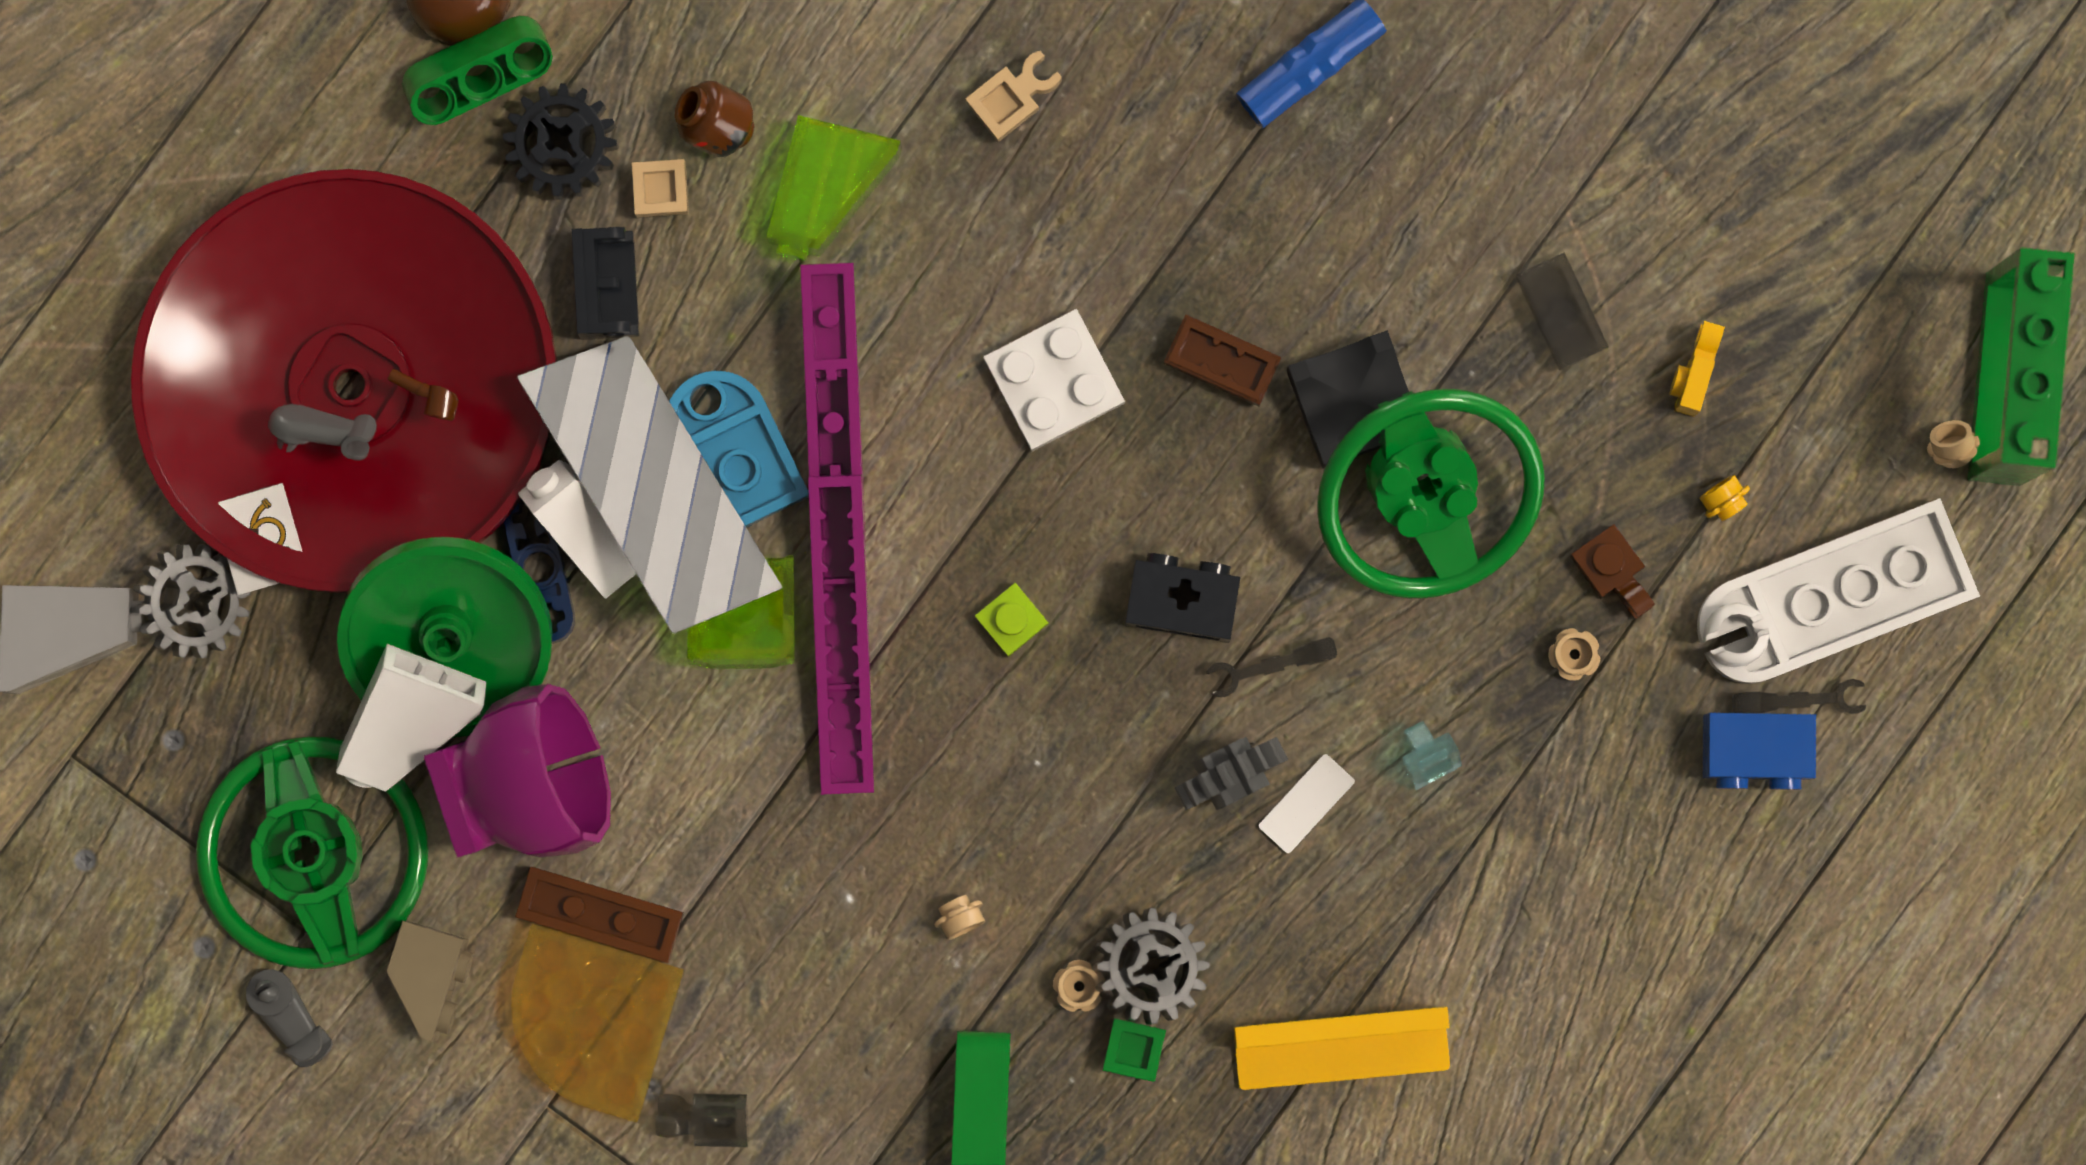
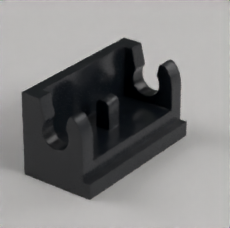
M625 227L572 229L577 334L582 340L622 338L626 336L639 337L634 232L625 231Z

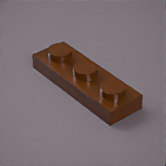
M531 866L515 917L669 963L684 912Z

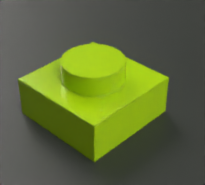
M1016 582L975 615L978 622L1008 658L1049 625V622Z

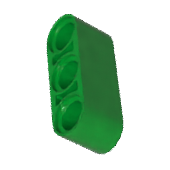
M516 16L416 62L403 75L402 86L415 118L427 125H437L539 78L551 66L553 55L538 22L528 16ZM522 43H535L533 48L526 53H514L515 49ZM476 65L488 66L480 75H466L469 69ZM427 88H440L439 92L433 97H419L421 92Z
M957 1031L952 1165H1005L1011 1033Z

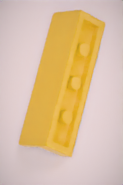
M1448 1007L1233 1027L1239 1087L1242 1090L1448 1070L1450 1068L1447 1028H1450Z

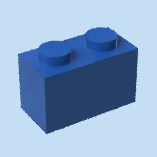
M1707 713L1703 715V778L1716 779V788L1748 789V779H1769V789L1801 790L1802 780L1816 778V714Z

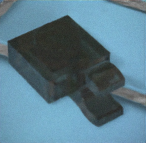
M663 1094L658 1096L659 1115L655 1119L657 1136L672 1138L679 1135H694V1146L748 1147L747 1094H694L693 1105L687 1103L679 1095Z

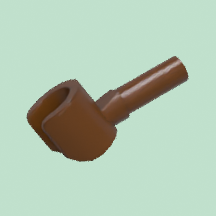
M396 369L390 372L388 381L417 396L427 398L424 410L425 415L448 421L454 420L458 405V397L455 393L440 386L421 383Z

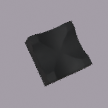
M1388 330L1334 351L1289 365L1286 370L1322 469L1326 467L1330 456L1344 436L1360 420L1376 410L1378 404L1393 401L1409 392ZM1380 433L1373 437L1360 450L1357 456L1381 448L1379 444Z

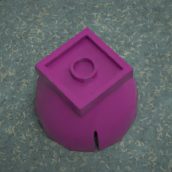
M551 684L521 688L493 703L467 740L424 755L457 858L475 853L496 843L526 855L545 858L577 854L600 843L610 827L611 790L603 755L548 772L546 768L548 765L601 748L586 714L566 689Z

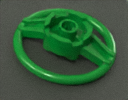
M1434 389L1416 393L1410 391L1403 394V397L1378 404L1376 410L1360 420L1344 436L1333 451L1323 471L1317 497V515L1322 539L1327 550L1344 572L1355 581L1379 593L1401 598H1431L1466 589L1487 578L1502 567L1518 551L1532 531L1542 506L1545 485L1544 466L1539 447L1528 427L1510 409L1496 400L1471 391L1458 389ZM1452 410L1484 418L1496 425L1507 435L1520 457L1524 479L1522 498L1518 511L1500 540L1478 559L1467 518L1477 506V497L1475 495L1478 487L1476 466L1457 434L1452 430L1448 432L1443 428L1433 427L1425 412ZM1378 433H1380L1379 444L1381 448L1373 456L1371 466L1367 463L1365 469L1367 488L1387 522L1397 527L1403 536L1415 537L1437 576L1403 577L1376 569L1355 553L1344 536L1338 513V501L1343 479L1360 450ZM1422 474H1428L1424 479L1416 480Z
M314 736L298 737L279 741L252 753L236 765L220 782L212 794L200 822L196 846L197 872L202 892L212 914L222 928L242 947L267 961L282 966L299 969L331 968L355 961L373 952L400 929L402 921L407 920L419 899L425 882L429 850L426 826L419 804L402 778L386 792L394 802L405 829L407 839L405 875L399 892L389 909L372 927L362 934H358L350 885L358 879L360 874V865L363 858L361 836L352 819L339 806L325 802L308 758L312 757L338 761L340 748L344 740ZM263 771L267 817L259 825L255 839L252 840V867L262 886L270 890L279 899L292 903L315 948L286 945L270 939L255 930L233 907L221 882L217 848L223 819L239 792ZM305 837H310L311 844L318 843L320 853L314 856L315 863L309 867L306 866L305 860L297 862L294 851L302 848L301 839Z

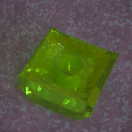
M786 555L784 558H765L782 585V589L687 628V661L689 665L710 669L776 668L795 663L793 555Z

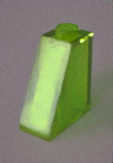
M798 115L767 233L769 244L777 246L776 254L798 261H806L808 254L820 257L899 160L902 150L901 141Z

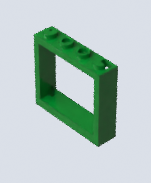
M2021 247L1986 273L1972 432L1975 437L1978 436L1980 444L1976 447L1977 454L1969 462L1967 481L2021 486L2056 468L2075 253ZM2063 271V277H2057ZM2033 440L2048 441L2047 458L2029 457L2032 454Z

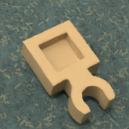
M1041 51L1034 52L1025 60L1023 72L1016 78L1007 67H1004L965 98L967 105L997 142H1000L1039 111V106L1031 98L1034 94L1050 93L1061 83L1062 76L1058 72L1044 81L1038 80L1033 75V69L1045 59V55Z

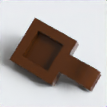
M1615 524L1571 554V559L1600 599L1614 590L1635 620L1655 605L1646 590L1633 577L1643 570L1645 565Z

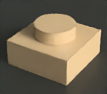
M684 159L632 162L636 217L689 214L686 162Z

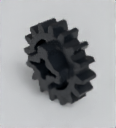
M564 83L560 84L556 96H551L548 90L541 86L539 87V101L533 103L524 96L520 100L526 110L522 116L510 113L508 116L509 121L517 129L516 132L503 134V140L506 144L516 146V150L511 151L505 156L509 165L522 163L523 166L515 175L521 183L532 177L535 178L532 189L535 194L541 195L547 186H551L555 199L561 200L564 189L571 187L576 196L581 197L583 196L581 183L588 180L591 184L599 187L601 181L596 173L599 168L612 170L614 167L612 161L605 154L606 151L619 149L617 140L606 137L607 133L617 128L613 119H599L606 110V107L601 100L588 106L589 93L586 89L582 88L574 98L570 97L568 86ZM559 108L575 110L569 117H556L548 113L550 110ZM533 124L538 131L537 145L530 150L531 153L528 155L527 136ZM546 126H550L555 133L559 132L562 136L570 134L568 140L572 145L571 149L576 155L575 158L559 147L550 151L554 144ZM594 128L596 142L594 152L589 159L584 153L585 138L591 134V130ZM554 166L571 167L574 172L567 175H552L544 171L548 172Z

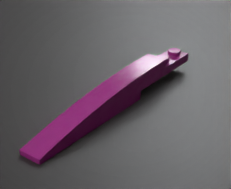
M854 263L800 265L821 795L874 793L865 510Z

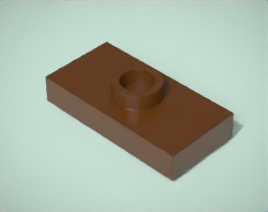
M1185 314L1164 360V364L1260 407L1282 357Z

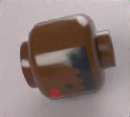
M703 81L696 86L686 89L677 102L674 115L680 137L689 145L714 157H727L735 153L739 148L744 147L752 138L754 122L751 102L742 94L717 81Z

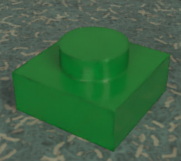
M1114 1018L1103 1071L1155 1082L1166 1030Z

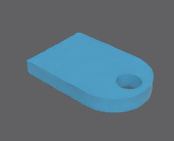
M708 371L691 377L674 392L669 401L746 528L809 498V491L765 400L757 388L748 380L726 371ZM704 386L717 389L721 395L720 407L710 415L696 413L691 405L694 392Z

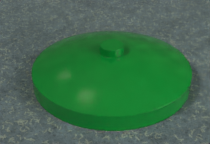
M431 537L401 544L383 553L368 564L352 583L344 599L337 631L338 655L345 677L361 701L387 644L486 681L484 706L480 715L452 738L471 735L493 703L521 688L542 685L551 658L552 622L545 599L533 579L521 566L500 551L487 545L461 538Z

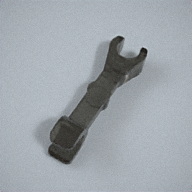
M1327 637L1307 643L1303 647L1293 650L1292 654L1282 657L1281 655L1260 660L1261 663L1238 670L1228 663H1215L1207 669L1206 675L1213 674L1219 670H1225L1231 674L1232 683L1229 688L1212 692V695L1215 697L1225 698L1235 693L1240 680L1261 674L1266 676L1285 670V667L1295 664L1298 667L1329 661L1337 657V649L1334 640Z
M1857 679L1845 680L1834 688L1833 693L1809 694V692L1788 693L1786 696L1764 692L1739 693L1732 696L1733 713H1765L1778 710L1779 707L1801 709L1810 708V705L1834 704L1835 708L1841 713L1853 715L1863 712L1866 709V705L1855 707L1847 705L1843 698L1844 692L1848 687L1860 688L1865 687V684Z

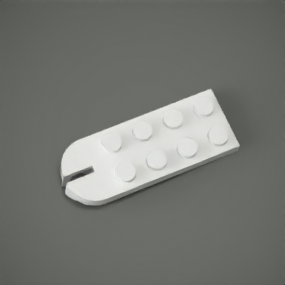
M1939 498L1720 585L1707 596L1700 608L1697 619V633L1701 644L1745 627L1748 637L1705 653V656L1710 665L1725 678L1739 683L1752 684L1774 678L1980 597L1942 501Z

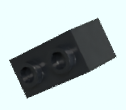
M1147 553L1146 561H1135L1125 626L1230 642L1241 578L1230 575L1231 566L1200 561L1198 570L1177 567L1178 557L1157 553ZM1180 583L1190 584V593L1199 595L1198 602H1189L1186 610L1177 609L1176 599L1168 597V591H1177Z

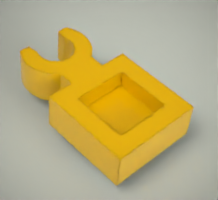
M1707 321L1700 325L1691 359L1687 367L1678 365L1672 381L1669 395L1678 397L1674 411L1693 417L1701 411L1714 368L1715 356L1725 327Z

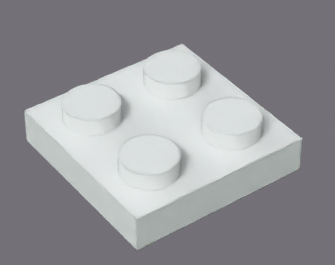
M1077 309L983 357L1031 451L1125 404L1122 394Z

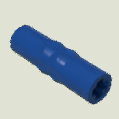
M1355 0L1318 30L1307 35L1297 46L1288 50L1277 62L1239 90L1236 96L1250 117L1263 129L1304 96L1316 90L1326 79L1335 75L1346 63L1384 35L1387 30L1378 15L1365 0Z

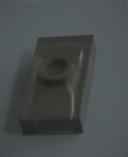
M1565 252L1516 274L1515 277L1559 371L1609 348Z

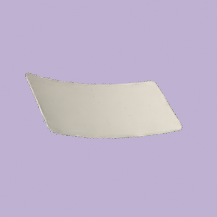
M1324 754L1262 820L1259 828L1283 851L1290 853L1351 788L1355 780L1329 755Z

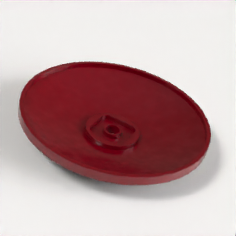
M320 170L277 180L242 195L217 211L199 226L176 251L155 284L139 323L133 349L131 371L132 407L136 431L143 454L157 485L182 520L210 547L241 567L278 583L310 591L347 593L357 576L368 564L394 547L414 540L431 537L461 538L482 543L505 521L521 500L518 493L527 486L529 479L538 471L551 432L520 383L518 376L557 362V356L547 313L531 277L518 257L499 234L477 214L454 198L428 185L405 177L368 170ZM396 369L421 383L440 386L455 393L458 397V405L454 420L448 421L425 415L424 410L427 398L417 396L388 381L390 372ZM355 371L360 373L365 381L363 393L354 400L342 399L337 392L336 384L338 379L346 372ZM297 404L353 420L358 415H371L376 421V431L374 437L367 442L369 444V452L363 460H353L345 457L340 446L315 442L298 444L293 451L286 452L288 444L284 443L282 450H280L277 446V437L268 428L269 417L280 406ZM283 483L303 552L274 543L253 532L232 517L217 502Z

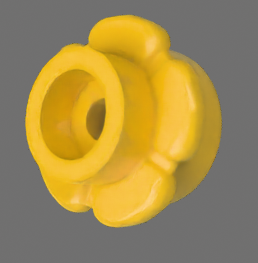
M1731 475L1710 488L1699 498L1707 509L1705 516L1710 518L1717 514L1721 521H1725L1748 505L1743 496L1749 492V486L1745 485L1743 487L1736 476Z

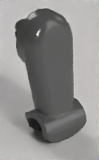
M287 404L276 408L271 413L268 428L277 437V446L280 450H282L284 443L288 444L286 452H291L298 444L315 442L340 446L345 457L353 460H363L368 455L369 444L367 442L374 437L376 421L371 415L366 414L358 415L353 420L303 405Z
M274 969L263 970L252 977L246 988V999L249 1007L260 1016L287 1047L284 1050L285 1054L291 1057L299 1067H309L321 1061L331 1050L332 1040L320 1025L316 1027L292 981L284 973Z

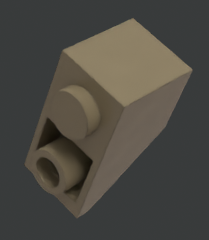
M402 921L387 974L421 1039L435 1042L438 1041L441 1032L449 1034L452 1028L458 1004L450 1002L456 981L465 983L472 965L474 953L466 951L469 939L410 921Z

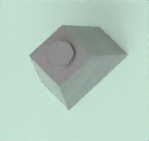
M2 585L0 692L21 694L136 645L137 632H141L140 627L146 622L147 615L133 613V607L144 603V601H139V594L131 588Z

